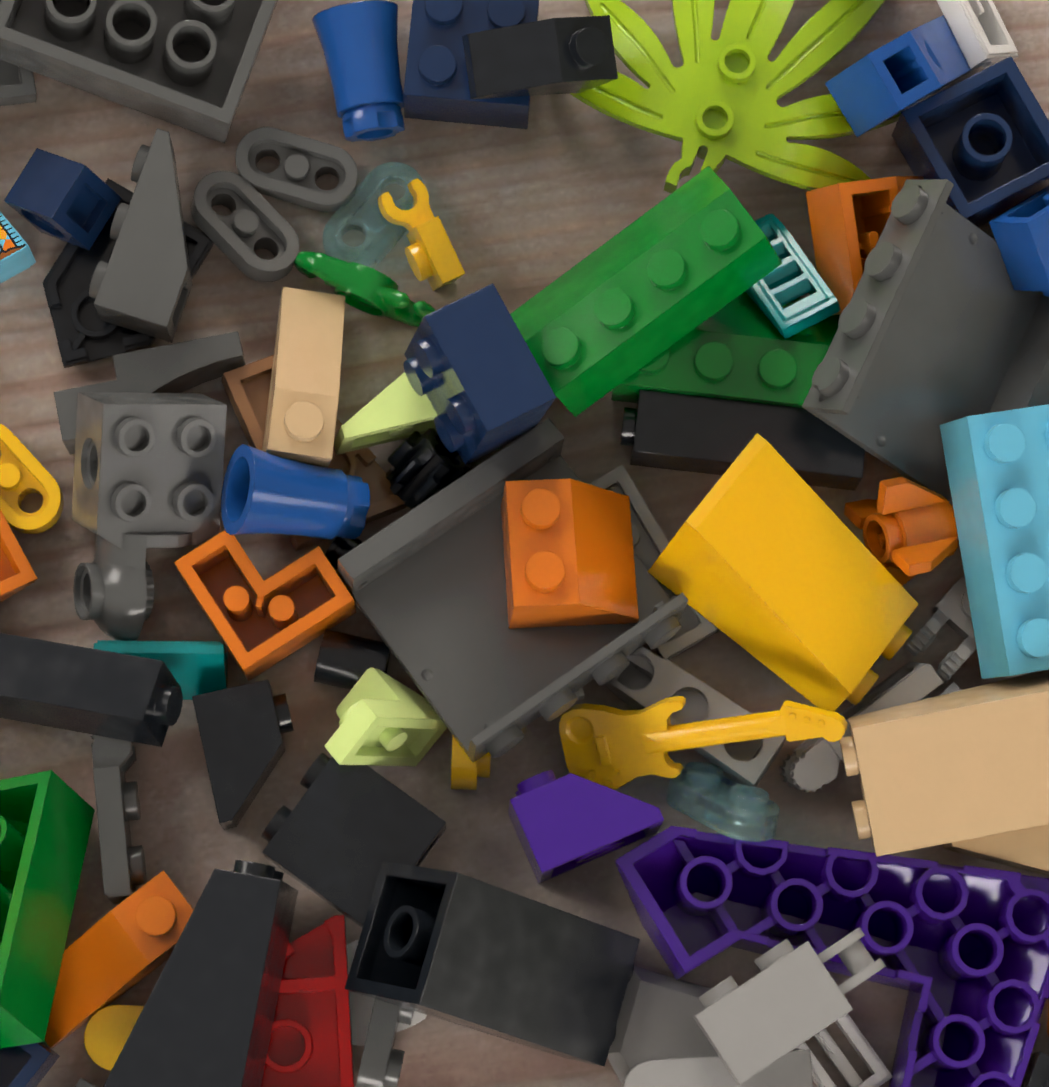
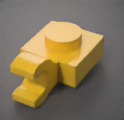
M416 178L407 184L414 200L411 209L401 210L396 207L389 192H385L378 197V207L382 216L387 221L403 226L409 231L406 236L411 245L405 247L408 263L416 278L420 282L427 279L432 291H435L456 281L466 273L439 216L434 217L429 205V194L426 186L421 180Z

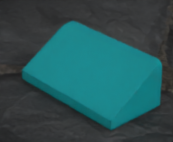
M97 640V643H94V649L163 661L182 688L183 700H192V696L227 689L228 652L221 642Z

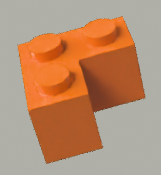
M225 530L174 562L184 583L248 681L325 633L326 629L330 630L356 613L353 597L319 546L266 580L262 579L236 537L228 534Z

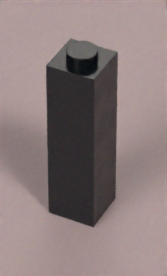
M649 390L639 391L636 408L624 407L620 445L632 446L630 465L723 475L758 433L772 445L808 485L855 491L863 477L865 456L863 448L804 408Z
M0 633V718L162 747L169 726H173L180 716L183 703L182 688L161 660Z

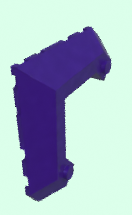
M670 826L614 861L644 929L676 980L730 947L763 955L785 939H788L794 950L808 941L818 955L860 927L865 936L860 938L861 942L874 961L881 958L886 966L868 978L867 981L908 990L891 1072L893 1077L890 1079L888 1087H1021L1041 1025L1039 1020L1046 999L1049 998V878L968 865L961 867L938 864V861L893 855L876 857V854L871 852L834 847H811L789 844V841L744 835L729 836L700 832L697 829ZM838 954L823 963L828 971L852 977Z

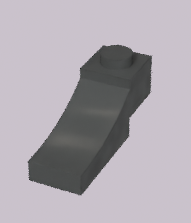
M238 331L112 355L117 380L54 392L62 441L69 454H75L78 392H185L202 383L220 378L225 372L246 365Z

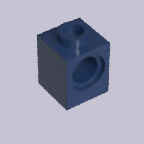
M37 148L4 201L41 233L90 250L121 200V197L86 165Z

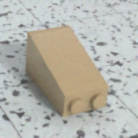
M1049 670L1038 671L848 718L851 736L842 737L839 742L846 776L859 774L863 799L851 802L856 831L859 840L871 838L876 857L1049 824Z

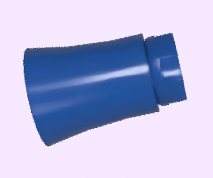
M382 0L359 1L331 7L314 15L312 22L324 52L333 88L337 116L342 118L346 141H376L393 137L397 133L404 131L405 125L401 111L404 107L397 42L398 5L394 2Z
M245 444L240 445L234 451L229 461L221 495L222 522L225 531L230 535L267 533L301 535L328 540L333 539L335 536L356 539L365 528L366 516L370 508L369 484L363 482L362 477L345 475L340 469L316 466L279 457Z

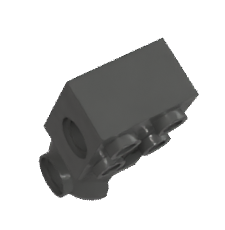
M78 392L71 519L96 536L94 561L92 563H80L75 572L73 585L74 604L77 615L81 620H94L105 634L115 640L136 641L140 636L144 621L152 613L155 591L152 570L146 561V548H179L200 545L220 532L227 404L200 393Z

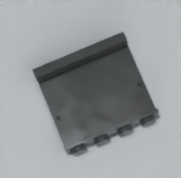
M907 179L902 190L892 202L891 214L876 246L866 258L863 275L850 303L844 308L839 317L838 329L823 361L818 365L813 374L812 385L802 407L905 478L943 495L953 505L940 425L966 416L1049 404V297L1044 296L1039 291L1014 290L996 241L946 204L954 186L948 179Z
M550 418L338 559L337 574L353 597L354 602L473 763L488 752L493 758H498L510 751L524 739L525 735L521 729L540 716L546 722H550L562 715L577 702L578 698L574 693L593 679H595L599 686L611 681L629 666L630 661L627 656L645 643L651 649H655L667 642L682 628L678 620L682 618L688 603V599L683 592L671 600L656 579L647 572L648 569L634 552L639 614L638 623L509 629L501 502L505 481L568 478L580 481L561 456L564 437Z

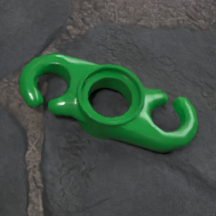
M311 251L298 253L294 261V266L303 275L310 279L321 278L327 286L335 288L334 293L336 295L345 296V303L365 313L378 317L385 316L412 327H419L425 315L436 311L425 301L413 302L406 293L397 291L399 286L395 281L366 265L346 262L321 252Z

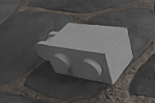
M860 927L818 955L808 941L794 950L788 939H785L754 960L761 971L759 974L741 986H738L733 977L730 976L698 997L705 1009L693 1018L737 1085H741L853 1010L844 994L886 967L881 958L874 961L861 942L860 938L865 936ZM837 954L852 975V977L840 985L836 984L823 964Z

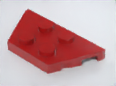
M334 915L315 929L292 942H288L261 1087H355L350 992L345 989L349 975L345 915Z

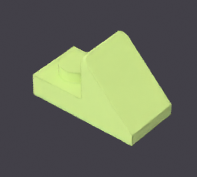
M370 667L337 707L336 713L340 718V727L324 747L339 765L417 766L447 727L426 698L380 669Z

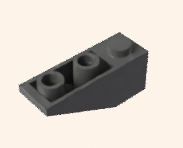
M157 128L151 146L141 145L137 152L131 172V181L137 182L130 204L120 203L117 208L110 231V238L116 240L109 263L104 261L98 263L91 280L89 297L95 298L94 306L100 320L172 343L193 284L174 148L169 132Z

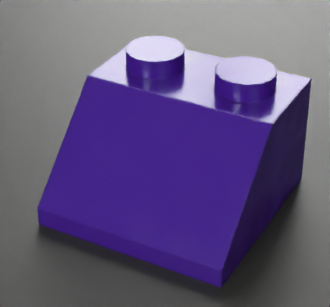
M553 770L542 772L517 784L518 791L515 792L516 797L510 799L508 815L538 884L656 834L664 821L659 807L572 773L556 779Z

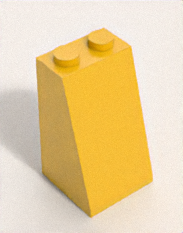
M758 433L688 517L647 571L677 596L683 592L688 599L687 604L817 708L832 712L846 699L856 706L879 678V675L870 668L880 655L890 661L913 632L904 623L918 606L917 601L772 445Z

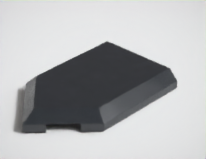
M107 178L105 183L121 197V200L90 250L67 243L43 281L64 368L151 347L156 339L155 337L100 320L94 306L95 298L89 297V288L94 271L100 261L109 263L116 240L110 238V231L117 208L120 203L130 204L133 196L132 191ZM184 221L191 277L193 279L214 243L204 232Z

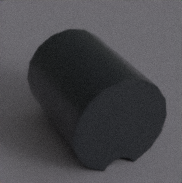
M326 629L319 650L314 682L351 690L370 667L380 669L387 674L391 651L384 642Z

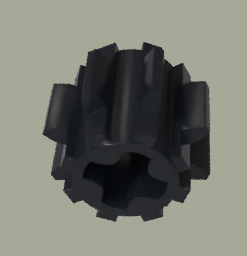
M429 428L423 435L418 431H414L388 457L387 461L392 467L386 473V479L390 480V489L393 494L404 501L405 506L413 509L462 477L470 469V463L465 465L458 451L450 452L444 446L435 428Z

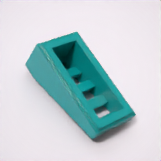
M772 213L755 220L783 264L745 292L784 339L841 311L838 300L782 222ZM806 293L810 294L809 296L783 309V305L791 302L792 300Z

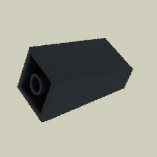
M235 860L233 871L214 869L103 1087H261L298 890L282 881L283 872L275 871V867L243 860Z
M382 861L345 989L563 1058L605 1067L610 1046L615 1039L616 1024L627 984L634 971V959L640 939L458 872Z

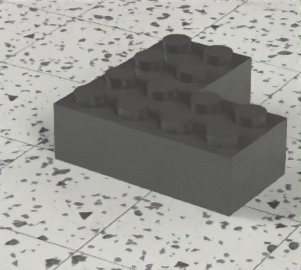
M1 0L0 60L225 144L278 0Z

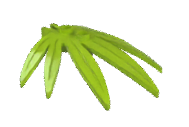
M585 0L591 16L610 15L615 54L649 89L644 88L626 75L617 72L618 79L582 93H570V95L620 122L682 142L680 160L675 162L669 170L663 191L672 194L677 190L680 179L690 175L696 157L704 160L700 172L710 166L717 173L726 158L768 178L809 191L837 183L871 179L857 166L837 154L807 144L787 142V140H819L855 135L831 94L808 98L786 107L779 106L777 100L811 78L840 54L868 25L886 0L829 1L799 29L776 60L772 62L768 60V57L785 26L795 0H730L718 40L711 38L715 0H671L676 36L683 62L681 67L673 66L655 33L625 3L620 0ZM901 112L871 130L898 121Z

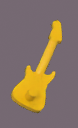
M684 696L664 698L639 710H621L606 705L588 703L576 704L562 714L559 722V733L569 772L613 790L640 776L656 775L665 778H676L680 775L684 766L681 763L674 762L669 757L668 752L779 736H785L789 742L821 737L829 742H836L842 739L847 730V721L839 713L789 700L783 702L780 710L671 725L670 715L673 712L682 710L686 704Z

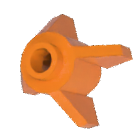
M904 477L880 481L877 500L863 499L845 503L844 515L859 529H863L865 547L902 586L918 574L931 572L945 558L954 555L958 548L959 540L953 505L943 495Z

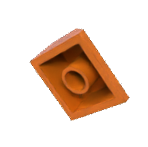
M571 478L505 481L501 502L509 629L638 623L639 614L629 496Z

